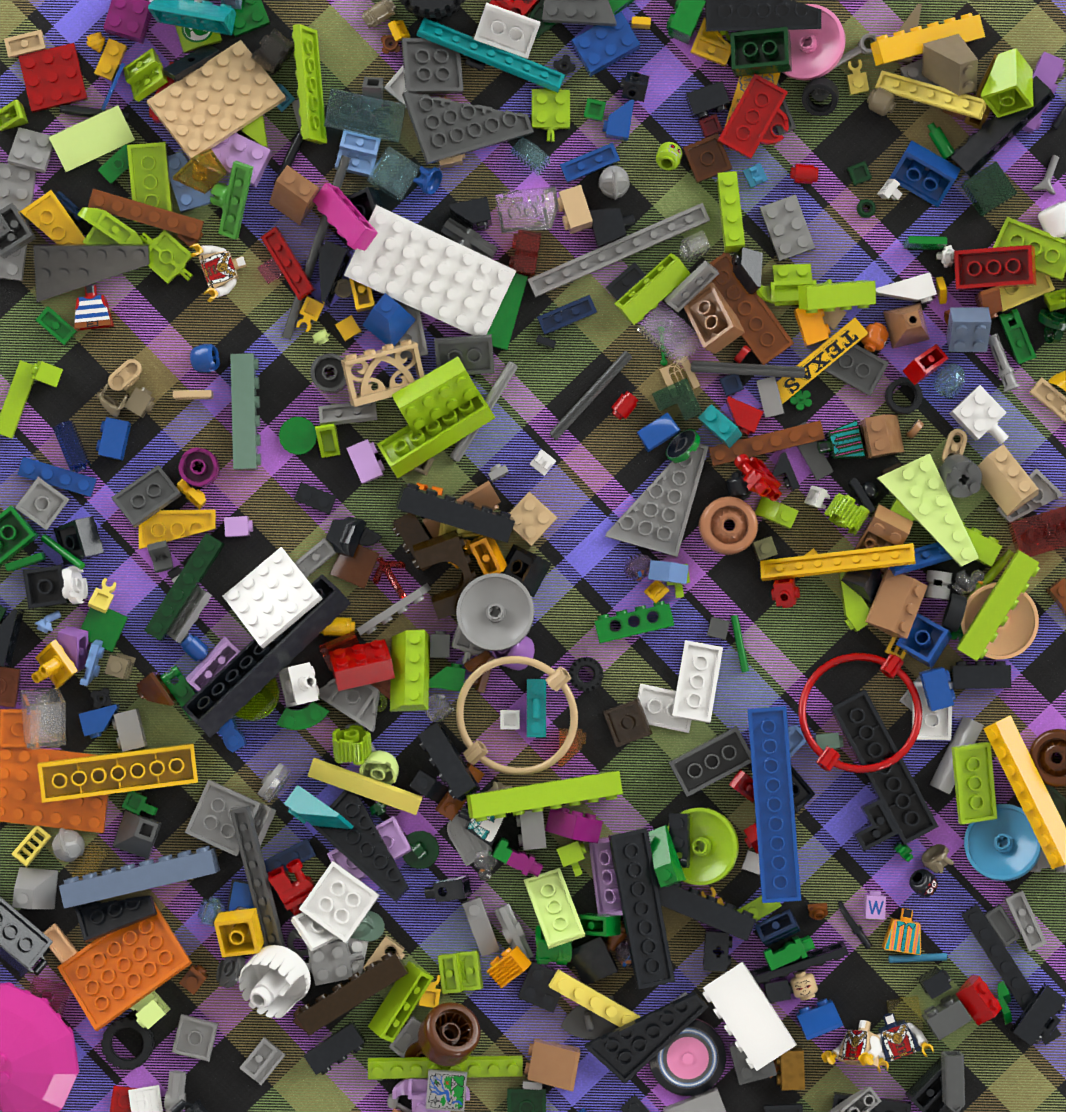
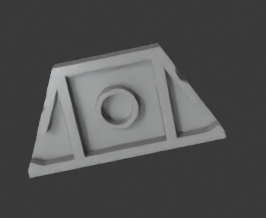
M335 679L327 682V685L319 689L320 695L318 697L371 732H374L380 696L378 689L368 684L338 691Z

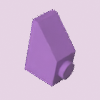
M68 626L58 632L57 641L63 647L69 659L74 662L78 670L77 672L85 668L88 658V631Z

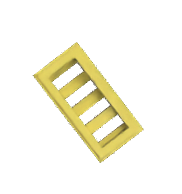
M35 826L12 852V856L25 867H28L52 836L40 826ZM37 832L44 838V840L41 841L34 834ZM31 838L39 844L38 847L30 842ZM26 844L34 850L33 853L25 848ZM21 851H23V852H24L26 855H28L29 857H28L27 859H25V858H24L21 854H19V853H20Z

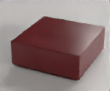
M717 114L698 120L705 138L722 133L723 131Z

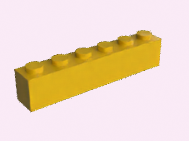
M972 13L962 15L960 20H955V17L944 20V24L940 25L938 21L927 24L928 28L924 29L921 26L911 28L909 33H905L904 30L893 33V37L889 38L887 34L876 37L877 41L870 43L875 65L878 66L923 54V43L959 34L965 43L985 37L980 14L972 16Z

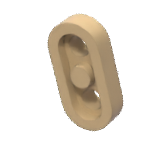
M955 429L948 434L942 453L943 463L949 454L963 455L967 443V435L963 430ZM954 436L960 438L958 443L953 440Z

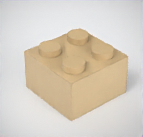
M578 185L560 191L559 197L556 198L559 212L563 211L564 213L562 222L565 230L569 229L570 234L591 228L593 220L582 186Z
M530 492L510 512L511 517L515 520L513 530L531 547L557 520V517Z

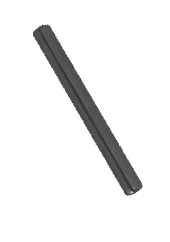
M624 351L550 431L551 437L557 440L632 359L630 353Z
M707 361L691 362V372L791 378L805 377V367Z

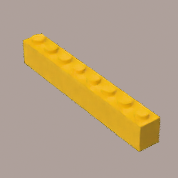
M1011 715L983 728L1051 868L1055 869L1066 865V827Z

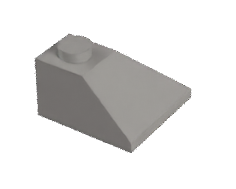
M20 867L14 886L12 907L55 909L58 870Z

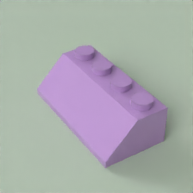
M609 837L599 838L598 844L588 842L598 914L623 915Z

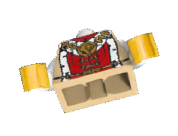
M191 245L189 248L196 250V253L190 254L191 257L200 254L198 257L209 286L204 295L208 293L212 296L207 301L212 302L215 298L229 294L239 279L237 270L247 266L244 256L233 259L231 253L226 251L225 248L213 245Z
M860 1020L858 1030H848L838 1047L832 1051L822 1053L821 1058L824 1063L828 1062L833 1065L836 1062L835 1059L848 1065L878 1067L882 1046L879 1036L870 1032L871 1022Z

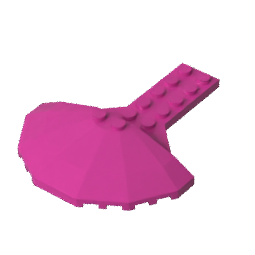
M10 982L0 983V1110L2 1112H59L63 1109L80 1071L73 1030L64 1023L61 1015L53 1010L47 999L39 998L28 990L24 991L17 988Z

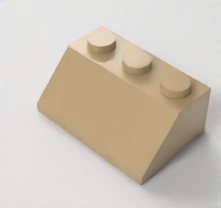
M1004 444L987 455L978 465L982 473L981 484L1007 517L1039 494L1038 487Z

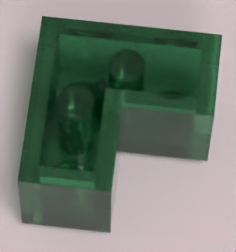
M687 378L652 393L659 411L677 404L685 421L703 413Z

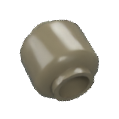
M881 87L876 90L873 89L867 99V103H869L868 108L881 116H885L888 112L892 113L896 106V102H894L895 95Z

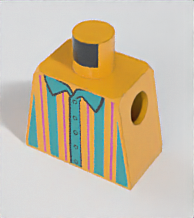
M902 908L900 919L891 918L882 944L884 950L921 955V926L919 922L912 921L913 910Z

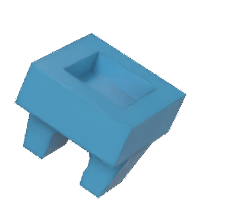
M761 163L742 171L750 189L768 181Z

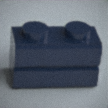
M790 909L755 925L765 947L801 931Z

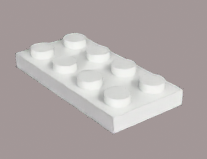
M685 640L672 712L673 717L706 723L711 722L723 647Z

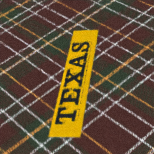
M856 317L796 365L805 367L804 378L782 377L777 381L782 404L868 334Z

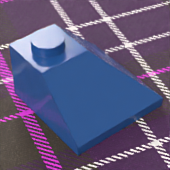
M385 293L373 307L362 326L384 344H393L395 346L416 319Z

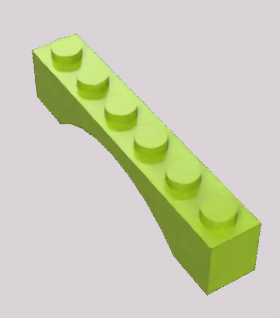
M895 498L889 510L911 521H917L902 506L899 500ZM965 527L979 557L976 561L987 567H992L1002 548L998 544L999 540L991 536L988 538L982 536V531L974 527L971 529Z

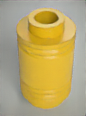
M336 617L320 634L324 636L351 637V633H355V622H352V618Z

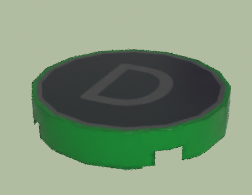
M692 429L682 431L669 443L666 449V456L673 463L687 460L692 450L694 452L697 450L700 444V436Z

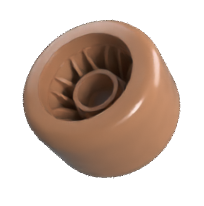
M721 497L714 500L704 509L699 520V533L702 541L709 549L722 555L737 554L748 548L754 541L758 530V521L754 510L744 500L736 497ZM726 520H731L734 523L733 530L728 531L724 528Z

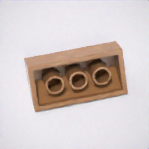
M489 481L457 499L460 502L464 500L474 502V506L480 508L482 505L493 508V511L499 508L498 504L501 503ZM427 518L423 519L422 521L433 538L438 537L440 522Z

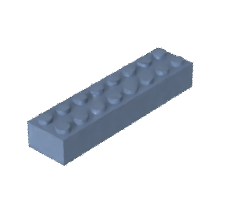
M210 845L196 849L194 853H191V850L179 852L177 857H172V854L161 856L156 862L153 859L139 862V866L131 863L120 867L121 870L117 871L116 867L101 871L102 874L100 875L97 872L88 873L82 876L83 879H79L78 876L63 880L64 884L59 885L65 909L214 874L220 871L216 849H210Z

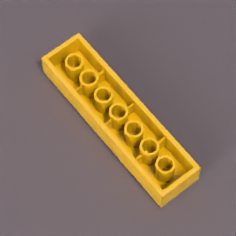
M193 743L40 762L37 764L42 803L198 783Z

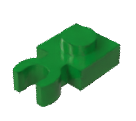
M897 842L892 847L906 862L913 858L912 850L906 844L901 845Z

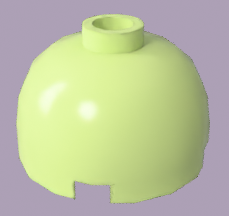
M381 750L373 751L366 760L364 759L365 763L361 764L359 768V774L389 785L396 782L399 773V765L396 758L392 754Z

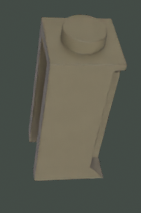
M117 653L116 656L110 655L104 673L121 679H130L136 658Z

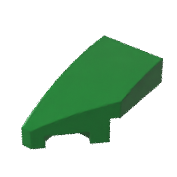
M1004 981L998 983L997 992L998 1000L1002 1007L1000 1010L1006 1025L1012 1022L1011 1011L1007 1005L1011 1002V996Z

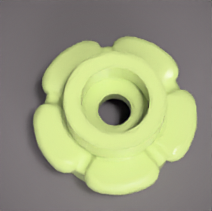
M326 329L320 330L312 335L313 343L324 344L329 340L328 336H330V333H327Z

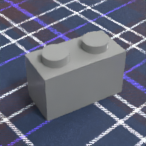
M139 708L113 714L112 725L114 730L118 731L119 737L116 738L118 748H122V752L148 746Z
M532 809L524 810L525 814L516 815L517 827H521L522 834L518 835L519 846H523V850L547 848L543 811L532 812Z

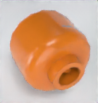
M877 322L867 325L865 330L868 334L861 339L864 348L870 352L882 350L889 337L887 328Z

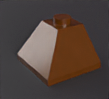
M158 672L150 673L136 685L138 687L136 691L142 699L168 706L179 704L162 681Z

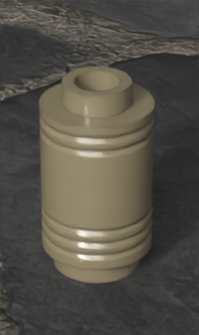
M381 0L363 11L364 14L361 17L368 28H374L395 15L394 10L397 8L392 0Z

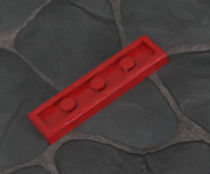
M275 226L261 236L262 241L298 300L301 301L315 291V287L278 227Z

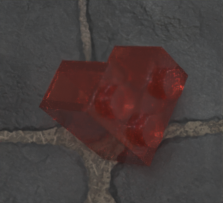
M518 229V234H514L512 248L515 249V255L510 257L509 267L516 270L517 274L535 276L541 233Z

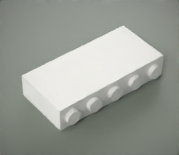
M741 962L703 987L705 990L703 992L704 997L708 1002L712 1001L716 1007L713 1009L719 1019L723 1018L726 1025H724V1028L730 1036L733 1034L736 1038L735 1045L740 1052H745L748 1057L745 1060L751 1069L755 1068L758 1071L797 1045L744 962Z

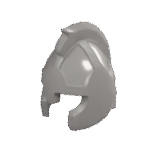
M613 165L603 170L598 184L605 196L616 200L627 192L630 181L627 172L622 167Z
M60 828L59 833L52 841V849L59 860L73 862L78 856L83 855L85 842L78 832Z

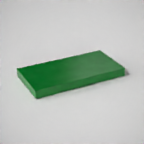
M515 273L486 334H492L493 347L508 350L527 283V276Z

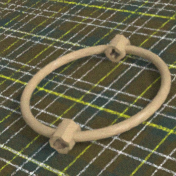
M523 656L500 657L477 668L462 686L456 705L457 727L467 747L463 752L465 759L473 765L480 761L495 771L509 775H530L546 770L557 763L572 745L578 726L576 701L567 684L571 680L568 671L561 666L554 670L541 661ZM504 664H525L535 667L549 675L546 678V682L552 690L557 692L561 688L564 692L570 709L568 735L561 748L543 763L524 768L504 766L485 756L488 750L482 742L476 740L473 743L464 723L465 699L473 683L482 674L494 667Z

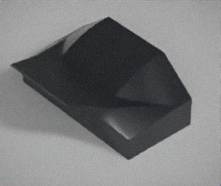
M354 517L335 519L332 521L326 539L332 544L336 553L353 558L367 522Z

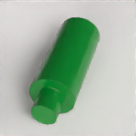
M934 122L927 126L930 130L928 135L942 158L947 159L951 157L955 150L941 127L937 128Z

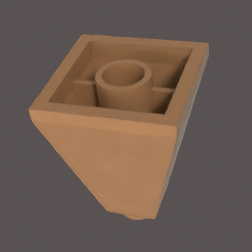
M921 303L883 311L892 349L930 339Z

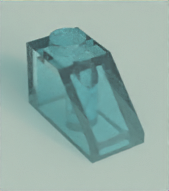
M524 137L510 150L513 155L537 176L551 163V158Z

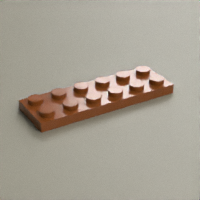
M724 252L710 262L720 273L712 282L738 317L745 331L741 337L759 362L765 365L792 346L794 342L763 299L756 292L749 294L733 273L732 256L730 253Z

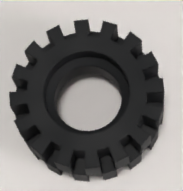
M579 658L573 662L569 669L570 682L580 691H592L598 688L603 680V668L593 658ZM583 667H590L593 670L594 676L589 682H583L579 678V671Z

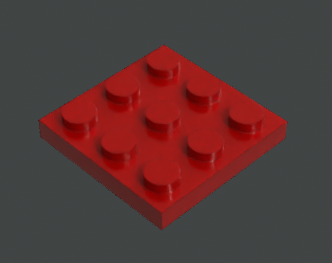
M74 43L18 56L32 113L88 100Z

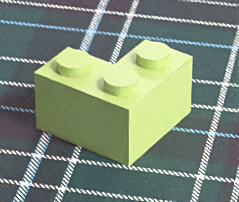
M155 990L131 1007L133 1011L136 1010L138 1012L136 1014L138 1024L142 1028L146 1027L147 1029L152 1027L170 1010L169 1006Z

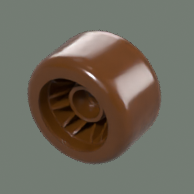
M1051 729L1043 732L1034 740L1029 754L1044 784L1052 787H1066V729ZM1057 752L1062 755V761L1059 764L1053 760V756Z
M454 1002L442 1003L434 1007L422 1021L418 1031V1042L423 1054L433 1063L441 1066H455L464 1062L477 1047L481 1035L480 1025L475 1014L466 1006Z

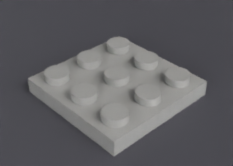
M208 780L185 833L238 856L240 849L230 810L250 806L253 819H255L262 803L212 780Z

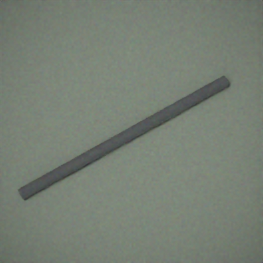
M343 155L332 185L340 190L351 158ZM323 214L304 268L310 280L319 256L318 250L321 244H323L329 226L328 218ZM295 295L282 334L283 338L291 340L304 298L300 301Z

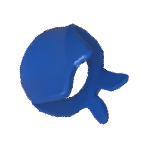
M420 166L421 175L415 178L413 182L418 184L423 194L432 195L441 184L442 171L437 167L425 168Z

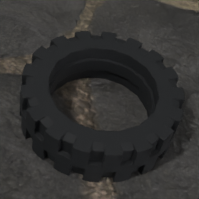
M122 1017L110 1024L104 1032L101 1041L102 1053L106 1056V1060L113 1064L112 1066L121 1068V1070H132L140 1067L149 1059L153 1052L155 1044L153 1032H151L150 1028H142L135 1017ZM124 1027L136 1029L144 1040L142 1052L133 1059L119 1057L112 1047L114 1034Z

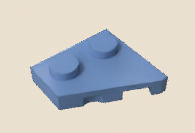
M95 640L91 644L85 664V676L81 678L80 685L88 686L95 677H98L100 672L98 662L99 659H102L105 649L102 647L103 641Z

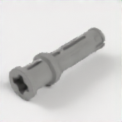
M999 335L989 336L988 343L998 366V377H1001L1004 392L1020 387L1013 374L1014 368L1010 367Z

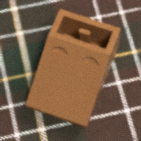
M879 504L854 550L903 545L910 533L913 521ZM889 567L880 568L881 574L884 575L885 570Z

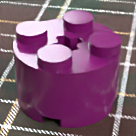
M197 447L189 449L183 454L179 463V473L188 484L195 487H206L211 485L219 476L220 465L218 459L210 451ZM198 463L204 466L201 468V472L195 470Z

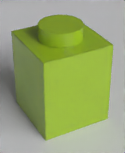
M38 361L37 364L34 363L31 369V374H33L31 379L57 387L63 369L43 361Z

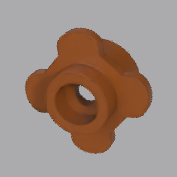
M383 35L381 37V42L383 43L382 52L384 54L389 52L398 53L401 50L398 41H395L393 35Z

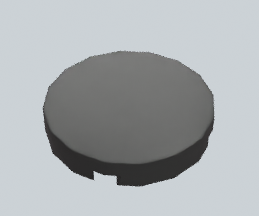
M244 955L226 957L224 961L221 960L216 972V979L220 986L231 988L238 982L240 972L245 966Z

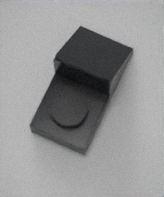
M786 452L781 453L772 474L774 477L784 474L783 482L786 488H790L791 491L800 488Z

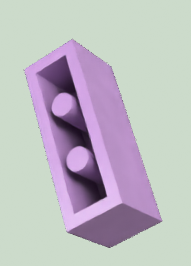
M224 636L186 677L187 682L199 692L241 651Z

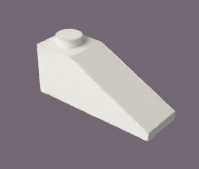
M930 272L876 288V295L912 302L921 301L922 304L932 301V297L937 295Z

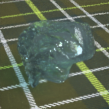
M949 364L936 372L933 386L945 398H953L964 387L965 374L960 366Z

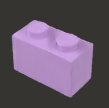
M367 439L346 448L362 484L384 476L382 471L385 468L381 459L377 461L375 456L377 449L374 442L370 443Z

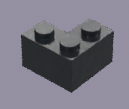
M879 798L861 806L869 824L853 832V835L862 851H866L898 834Z

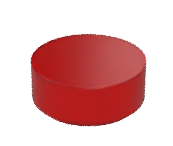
M747 345L744 346L735 356L734 360L737 363H741L751 349Z

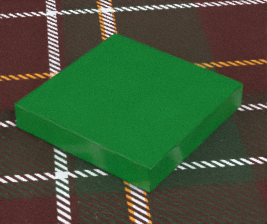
M909 236L904 241V249L942 250L947 245L946 237Z
M90 607L81 629L88 631V642L93 643L95 640L103 641L102 647L113 652L129 617L109 608L105 614Z

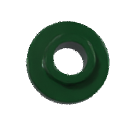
M863 199L857 205V213L862 218H870L876 211L875 203L870 199ZM863 206H868L869 212H864Z
M380 802L375 803L369 808L371 816L376 815L380 817L387 812L385 808L388 805Z

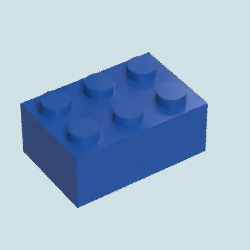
M622 11L614 15L617 22L616 26L596 25L571 41V45L590 77L640 49V43Z

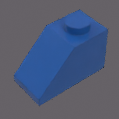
M629 100L611 113L608 121L604 120L602 132H606L605 138L628 141L634 100Z
M119 704L80 713L79 718L84 736L90 735V739L102 736L101 732L107 730L114 718L113 714H116L119 710Z

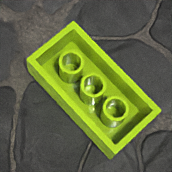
M456 357L392 394V397L414 433L480 395L461 360L459 357Z

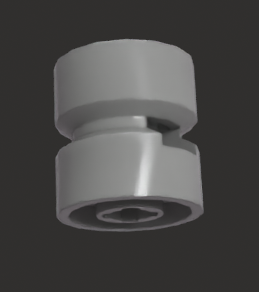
M927 570L926 581L928 582V587L924 597L949 600L950 589L948 585L951 584L952 573ZM935 581H942V586L934 585Z

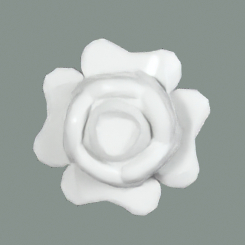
M951 245L945 246L943 251L938 252L936 255L945 268L951 267L952 263L955 262V250L952 249Z

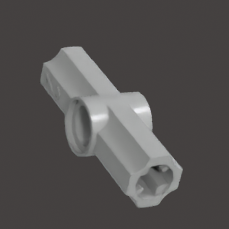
M508 903L495 909L494 912L502 926V932L508 945H511L512 949L518 946L528 959L533 957L534 955L525 938L526 934L520 922L517 921L510 904Z
M169 1071L168 1090L166 1091L164 1101L166 1112H171V1109L181 1099L186 1102V1072Z

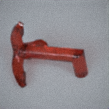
M378 557L379 566L373 578L374 584L377 585L382 573H385L399 598H404L406 593L396 579L391 567L405 568V563L393 560L386 561L383 557Z

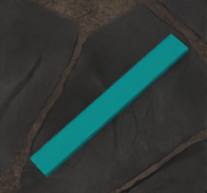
M426 18L423 19L417 31V36L557 93L565 78L563 73L513 53L476 41L469 35Z

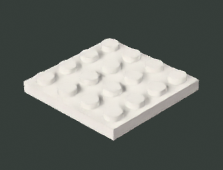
M282 547L223 595V598L263 649L323 599Z

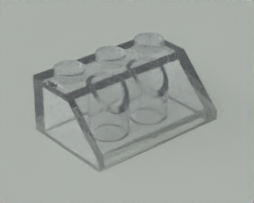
M556 187L511 190L497 194L496 202L501 232L551 229L559 206Z
M664 302L653 310L638 326L637 331L679 368L702 345L696 331Z

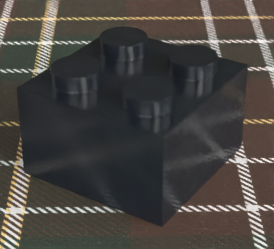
M65 565L23 570L28 609L70 603L69 599H65L62 594L64 587L62 570L65 569Z
M532 960V964L518 993V998L553 1013L561 994L548 985L557 969L545 964H537L536 960Z

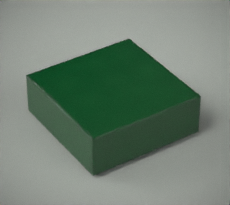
M865 161L847 168L853 186L872 180Z

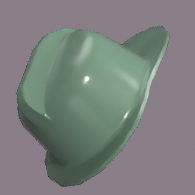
M369 911L351 938L370 942L379 939L384 932L385 924L379 914Z

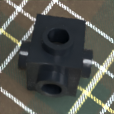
M627 71L626 78L621 79L619 88L623 90L622 97L628 100L644 102L650 76Z

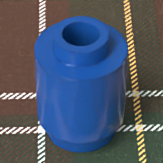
M190 633L180 644L183 647L182 650L194 661H202L209 653L207 651L208 646Z

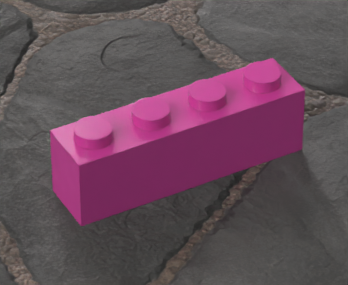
M325 183L313 199V202L318 206L317 210L328 218V223L337 228V233L348 241L347 245L352 249L365 251L378 234L338 187Z

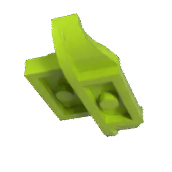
M82 207L77 215L93 226L83 240L84 244H143L137 232L105 210Z
M811 264L773 265V282H770V286L761 285L756 293L764 301L773 303L775 306L799 305L798 286L817 284L816 280H812ZM828 279L826 282L820 284L832 283V280Z

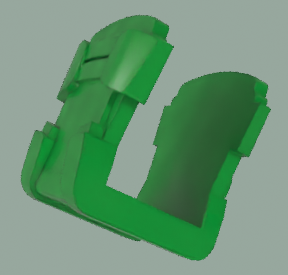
M536 926L537 964L556 962V965H567L568 962H571L572 941L548 949L541 927Z

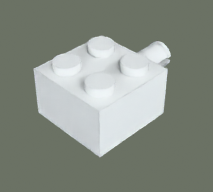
M981 385L976 387L949 413L975 441L988 432L1000 445L1009 437L997 425L998 421L1007 412Z
M310 662L287 667L279 672L287 708L319 700L318 696L320 693L316 685L315 671Z

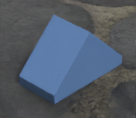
M650 560L648 579L686 584L689 565Z

